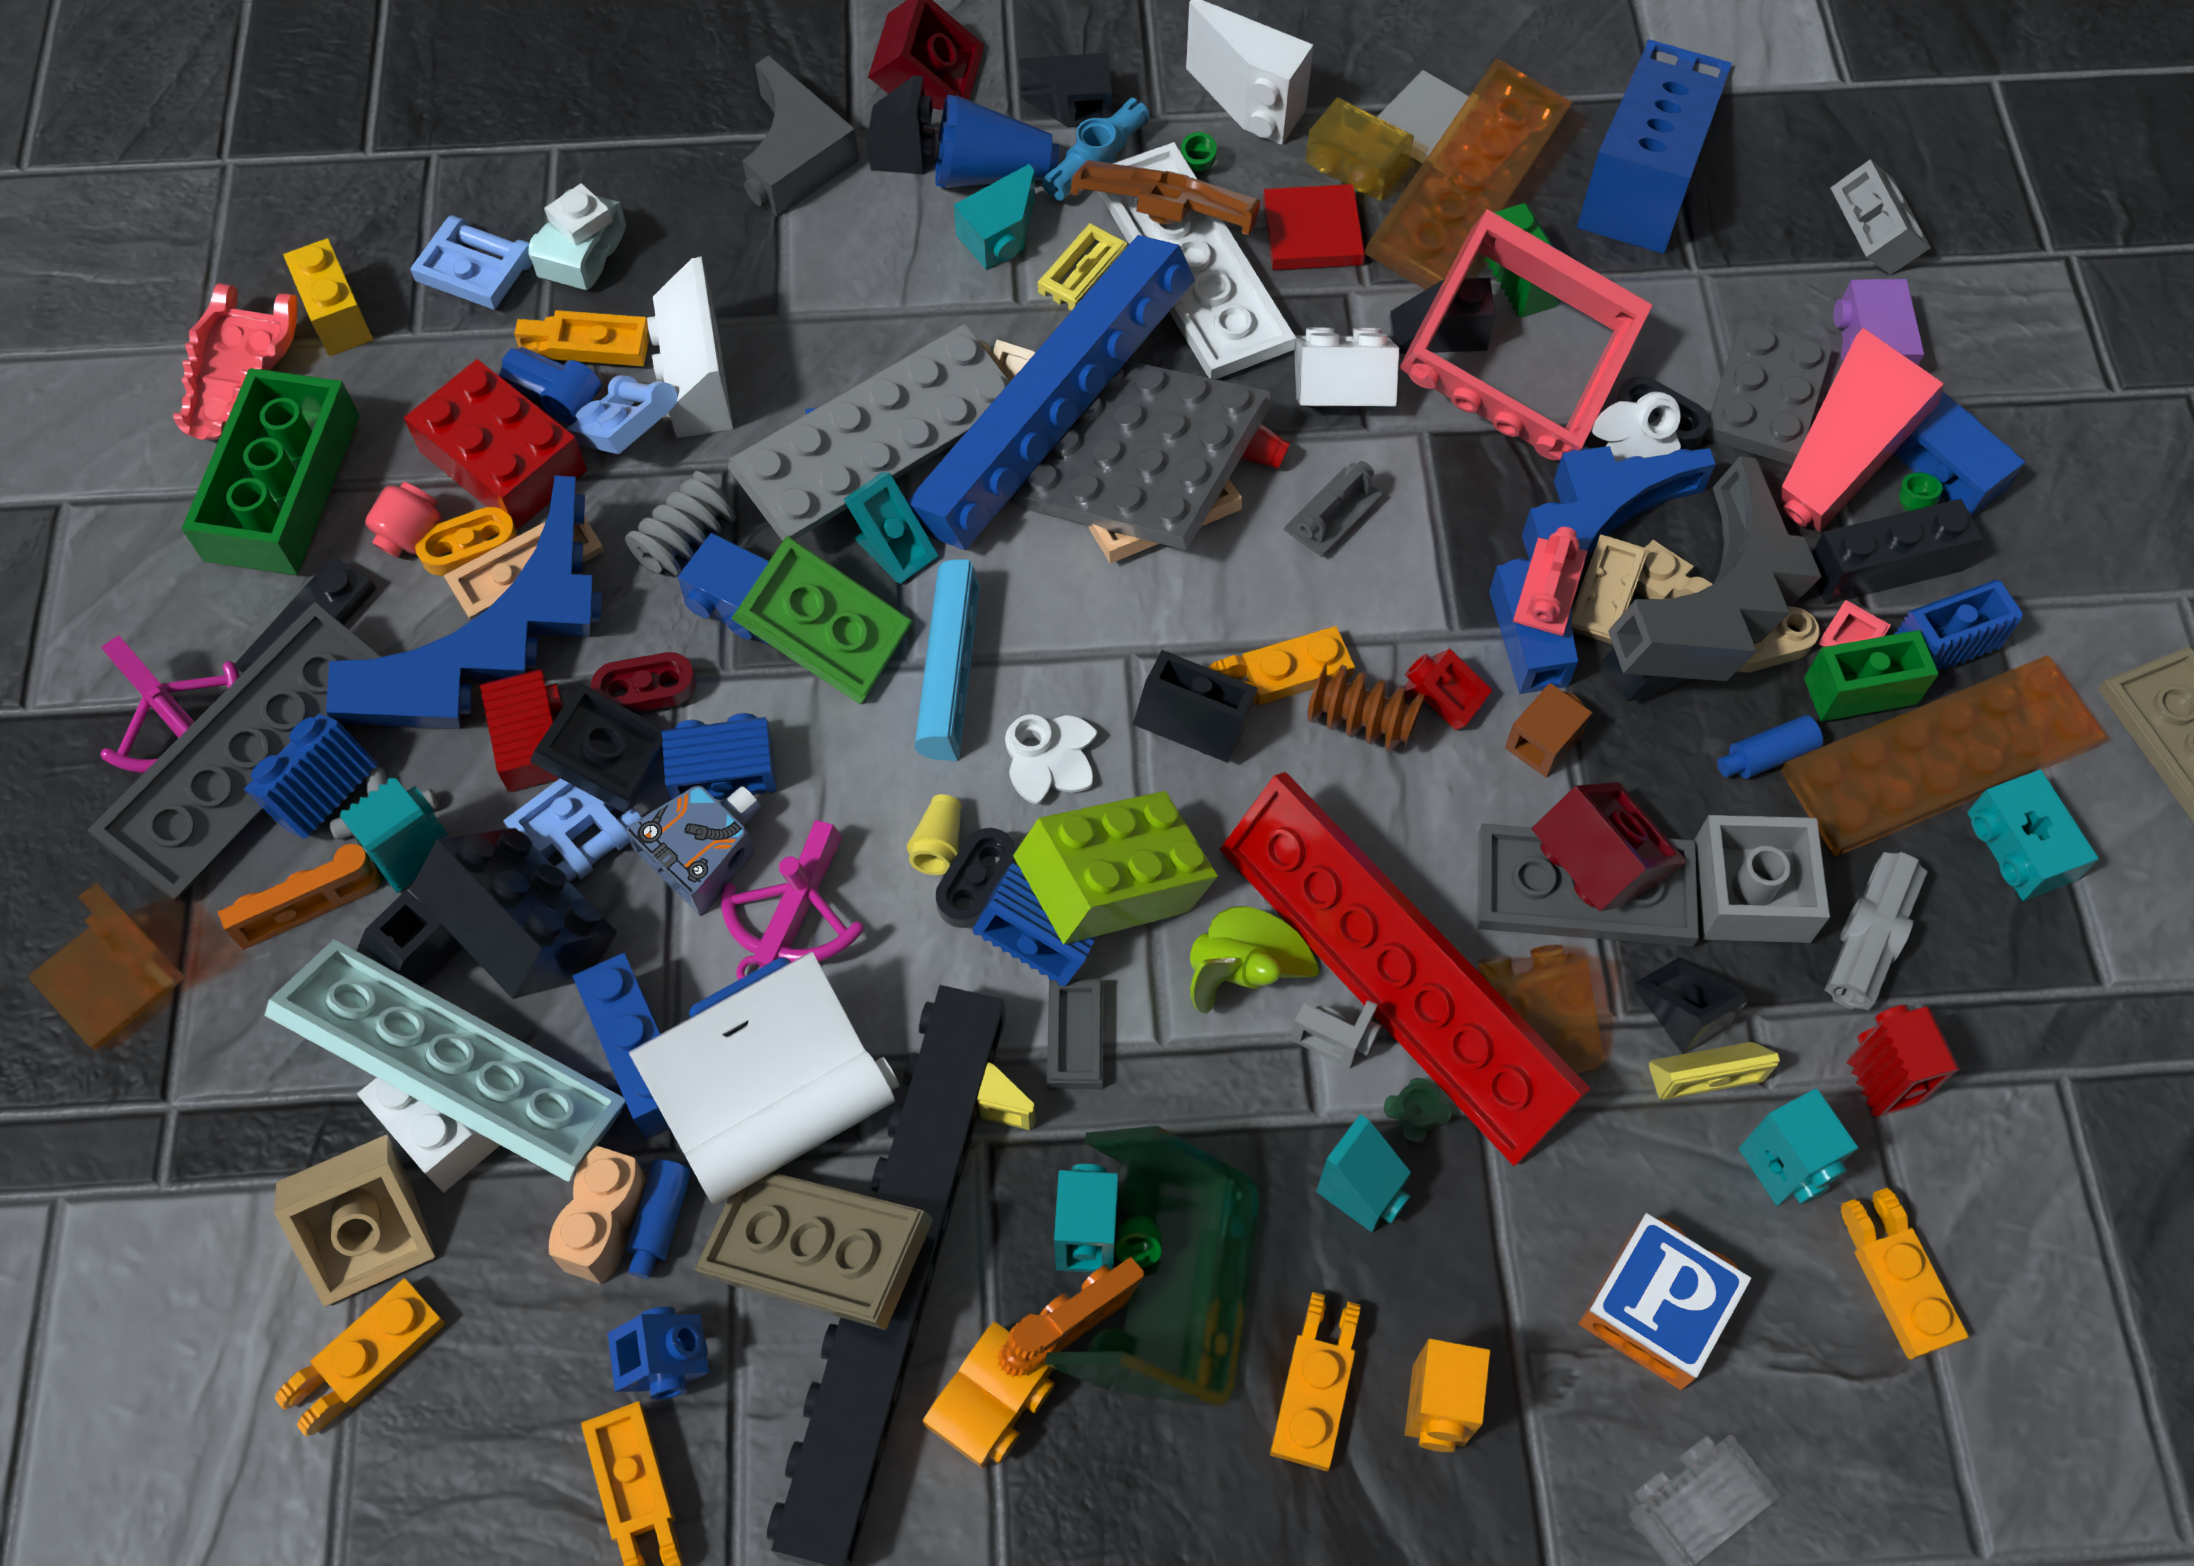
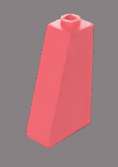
M1862 328L1856 335L1782 485L1781 504L1784 506L1783 511L1796 524L1802 527H1806L1809 524L1818 532H1821L1940 403L1944 383Z

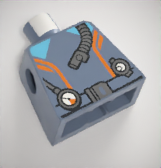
M694 786L634 822L625 831L635 853L701 916L720 896L724 885L730 883L753 856L755 850L749 832L743 825L760 812L762 808L755 797L743 786H740L721 803L714 799L702 786Z

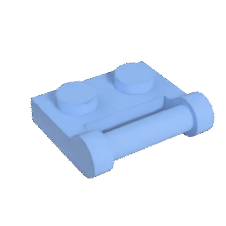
M451 215L444 221L410 270L416 282L495 310L522 270L530 269L533 263L528 253L529 242L520 239L513 242L473 228L469 226L467 220ZM464 243L501 256L503 259L500 260L461 245Z
M617 375L609 382L608 395L602 400L590 402L582 407L576 414L578 420L566 430L576 437L577 443L580 446L620 454L673 409L677 402L676 389L666 382L656 381L651 384L638 383L630 376ZM635 402L641 403L638 407L631 406Z

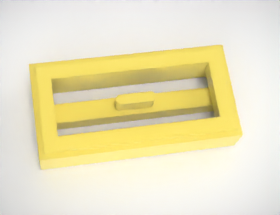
M1089 223L1038 281V293L1045 297L1048 293L1052 294L1054 302L1061 305L1065 301L1068 303V309L1072 311L1127 248V242ZM1095 240H1098L1099 243L1088 255H1085L1078 262L1077 268L1062 285L1059 284L1060 279Z

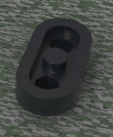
M1633 377L1623 383L1616 403L1619 401L1637 403L1641 397L1648 393H1666L1676 400L1680 409V423L1675 431L1681 445L1680 449L1690 450L1701 444L1709 427V417L1703 407L1649 377ZM1654 408L1648 417L1649 423H1653L1658 419L1660 414L1659 408Z
M983 828L975 831L967 838L936 889L938 912L941 918L949 925L958 928L974 926L1004 873L1012 862L1016 864L1013 857L1016 852L1015 844L1007 833L996 828ZM986 856H995L999 859L998 863L993 866H986L981 863V860ZM961 898H968L973 901L972 905L966 909L957 908L954 904Z

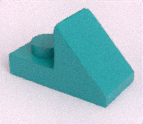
M881 472L843 499L863 531L855 537L856 541L897 583L901 584L939 556L890 473Z

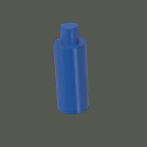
M1803 715L1731 744L1729 754L1718 758V769L1726 778L1737 773L1742 778H1750L1821 749L1823 745L1822 733L1812 717Z
M663 1159L652 1161L625 1248L627 1252L633 1254L628 1274L642 1279H650L655 1262L666 1260L693 1172L689 1167Z

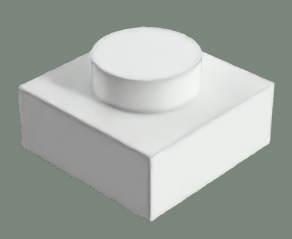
M582 183L544 208L548 221L576 246L613 222L609 208Z

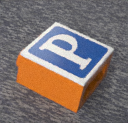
M1646 1213L1632 1229L1578 1325L1679 1390H1683L1698 1377L1749 1284L1751 1277L1738 1270L1736 1264L1728 1257L1716 1251L1706 1250L1686 1238L1684 1232L1675 1224L1665 1219L1654 1218Z

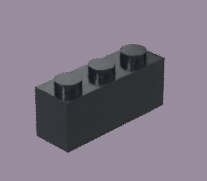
M1962 499L1825 531L1812 552L1821 574V578L1815 584L1825 604L1828 605L1961 572L1982 542L1983 537Z

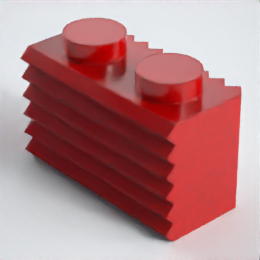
M542 669L480 684L496 763L495 766L507 791L515 792L517 789L525 790L528 786L535 787L538 784H546L548 781H557L559 777L529 761L534 750L556 719V715L564 707L558 684L549 685Z
M1898 1005L1876 1015L1874 1019L1877 1026L1857 1036L1860 1045L1846 1062V1064L1853 1067L1851 1074L1858 1077L1855 1084L1863 1087L1860 1094L1868 1097L1865 1104L1872 1107L1870 1115L1877 1118L1925 1103L1924 1101L1928 1100V1097L1936 1092L1935 1090L1940 1089V1086L1944 1085L1943 1083L1952 1077L1951 1075L1956 1074L1955 1072L1960 1070L1930 1007L1927 1006L1910 1011L1907 1005Z

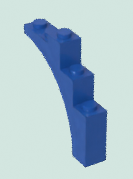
M1610 446L1593 449L1582 447L1579 451L1572 450L1571 452L1562 453L1554 478L1560 503L1549 502L1537 508H1530L1522 533L1529 561L1526 559H1514L1504 565H1497L1489 590L1519 694L1543 691L1549 683L1557 688L1568 687L1578 663L1571 627L1572 607L1563 636L1513 622L1538 537L1549 540L1550 535L1555 533L1558 528H1572L1576 531V538L1580 543L1578 549L1587 551L1586 562L1587 558L1595 551L1600 534L1608 536L1635 515L1668 500L1704 492L1716 465L1710 448L1694 451L1680 449L1670 454L1646 458L1633 456L1619 462H1615Z
M554 477L549 515L536 549L514 583L482 614L454 633L415 650L376 659L329 661L326 705L328 717L337 720L340 724L460 729L461 714L470 715L472 705V684L463 683V680L496 681L526 673V667L536 668L538 638L528 637V634L590 637V622H601L602 592L592 591V575L572 574V572L582 573L583 542H573L574 524L584 525L585 494H575L576 477Z

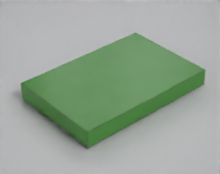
M788 535L731 618L858 704L866 698L913 620Z

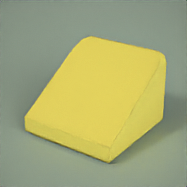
M988 1062L977 1098L980 1117L985 1120L1026 1130L1034 1129L1036 1123L1034 1103L996 1066Z

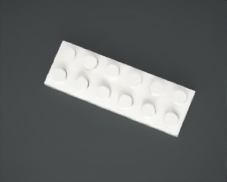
M1174 142L1113 163L1160 171H1171L1197 179ZM1098 191L1129 244L1137 235L1180 245L1195 281L1169 312L1208 378L1218 379L1295 350V335L1223 220L1189 209L1181 222L1175 221L1171 224L1152 221L1148 214L1136 212L1138 197Z

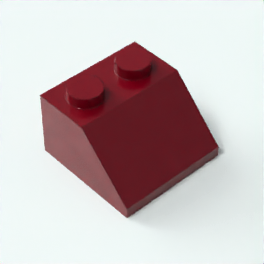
M906 0L887 14L868 78L889 94L914 75L923 76L925 96H932L933 109L943 110L947 95H957L967 100L970 99L985 45L933 0Z
M1619 782L1574 786L1531 828L1541 840L1540 849L1553 864L1565 869L1575 881L1574 890L1587 905L1597 908L1599 911L1623 907L1681 869L1687 863L1685 858Z

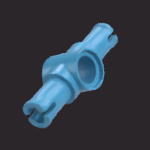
M1130 98L1112 117L1091 118L1080 123L1076 131V143L1066 151V158L1042 178L1044 190L1050 196L1055 194V199L1061 201L1071 191L1074 173L1086 160L1116 163V155L1126 147L1127 139L1149 121L1150 114L1147 107L1142 102L1137 105V99Z

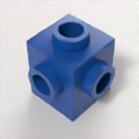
M670 1306L652 1308L607 1333L615 1392L650 1391L651 1399L673 1398L687 1392L686 1384L709 1373L707 1361L708 1347L704 1339L701 1314H676L675 1308Z

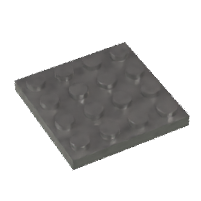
M1126 361L1013 494L1017 507L1089 526L1094 524L1109 531L1188 550L1270 409L1272 402L1269 391Z

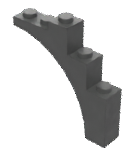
M1740 456L1713 486L1722 517L1724 539L1721 568L1714 584L1698 593L1672 599H1636L1608 630L1623 674L1727 681L1756 652L1754 643H1761L1790 613L1788 607H1792L1821 578L1805 537L1788 535L1756 458Z

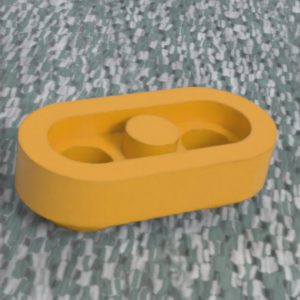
M485 507L433 525L415 545V550L426 571L436 576H444L516 538L518 534L510 515L501 508ZM495 535H498L497 537H495V538H493V539H491V540H488V538H490V537H492V536H495ZM452 552V553L449 554V555L440 557V556H441L442 554H444V553Z

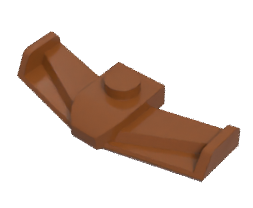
M1086 160L1074 173L1070 192L1071 195L1079 196L1086 189L1138 197L1136 212L1148 214L1152 221L1163 224H1171L1175 221L1181 222L1189 209L1240 225L1242 226V234L1248 236L1255 227L1261 204L1258 199L1191 178L1184 174Z

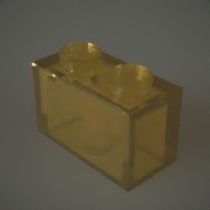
M1337 97L1309 130L1305 163L1346 184H1353L1354 189L1382 201L1409 168L1414 135Z

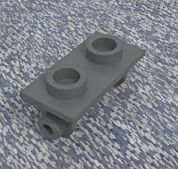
M1360 461L1358 464L1351 463L1347 468L1344 467L1284 527V531L1320 557H1323L1383 496L1381 491L1371 485V477L1374 475L1372 467L1364 461Z

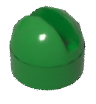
M1194 132L1184 138L1181 144V154L1192 172L1203 173L1213 166L1217 155V145L1209 134Z
M1911 473L1902 480L1899 490V502L1906 512L1937 505L1943 490L1942 484L1936 477L1930 474Z
M1131 1216L1121 1223L1115 1238V1254L1122 1263L1132 1257L1141 1268L1154 1264L1160 1258L1162 1236L1159 1227L1152 1219L1146 1216Z

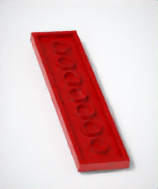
M1287 772L1273 776L1219 850L1280 916L1299 933L1307 945L1364 1006L1367 1000L1378 1004L1374 1017L1513 1166H1516L1526 1159L1585 1097L1591 1088Z

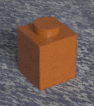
M1549 683L1513 723L1505 749L1547 778L1581 739L1592 712L1585 708L1581 700L1575 695L1561 691Z

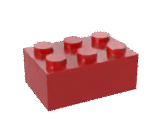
M478 359L473 361L404 417L419 452L484 506L501 508L510 515L516 530L551 502L555 476L576 477L577 480L587 472L576 437Z

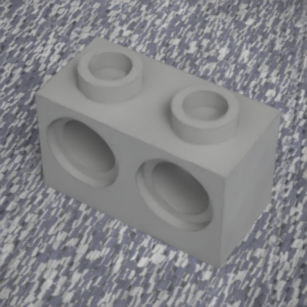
M1871 159L1830 187L1865 256L1889 275H1892L1931 248L1894 178Z

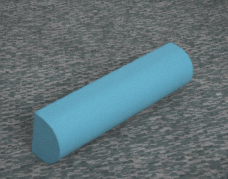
M970 559L949 560L940 564L937 570L914 743L915 750L922 756L930 759L958 761V757L960 758L981 588Z

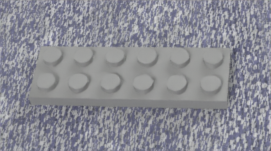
M963 324L729 459L728 469L783 541L787 535L796 540L846 510L848 507L843 499L881 472L890 473L893 479L896 480L956 444L1010 382L966 324Z

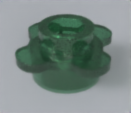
M1423 1078L1412 1079L1398 1096H1388L1383 1106L1385 1115L1389 1118H1394L1404 1129V1138L1411 1143L1423 1142L1429 1130L1436 1125H1446L1451 1117L1450 1107L1446 1103H1442L1438 1092ZM1419 1106L1422 1109V1114H1414L1412 1108Z

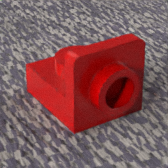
M1450 648L1432 657L1428 654L1422 655L1405 673V676L1409 679L1404 686L1405 701L1415 698L1419 693L1424 694V700L1454 730L1465 727L1492 692V689Z

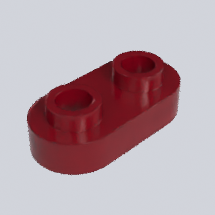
M664 652L610 662L600 667L591 680L592 690L634 713L682 704L692 696L696 688V677L691 663L686 657L675 652ZM668 681H678V683L672 687H663L665 683H667ZM618 690H628L624 696L613 697V694Z

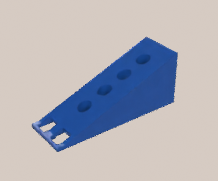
M1648 39L1598 152L1577 224L1578 229L1662 254L1665 253L1732 65L1731 62ZM1654 51H1660L1674 55L1678 60L1676 65L1651 59ZM1702 63L1719 68L1718 78L1693 71L1694 65Z

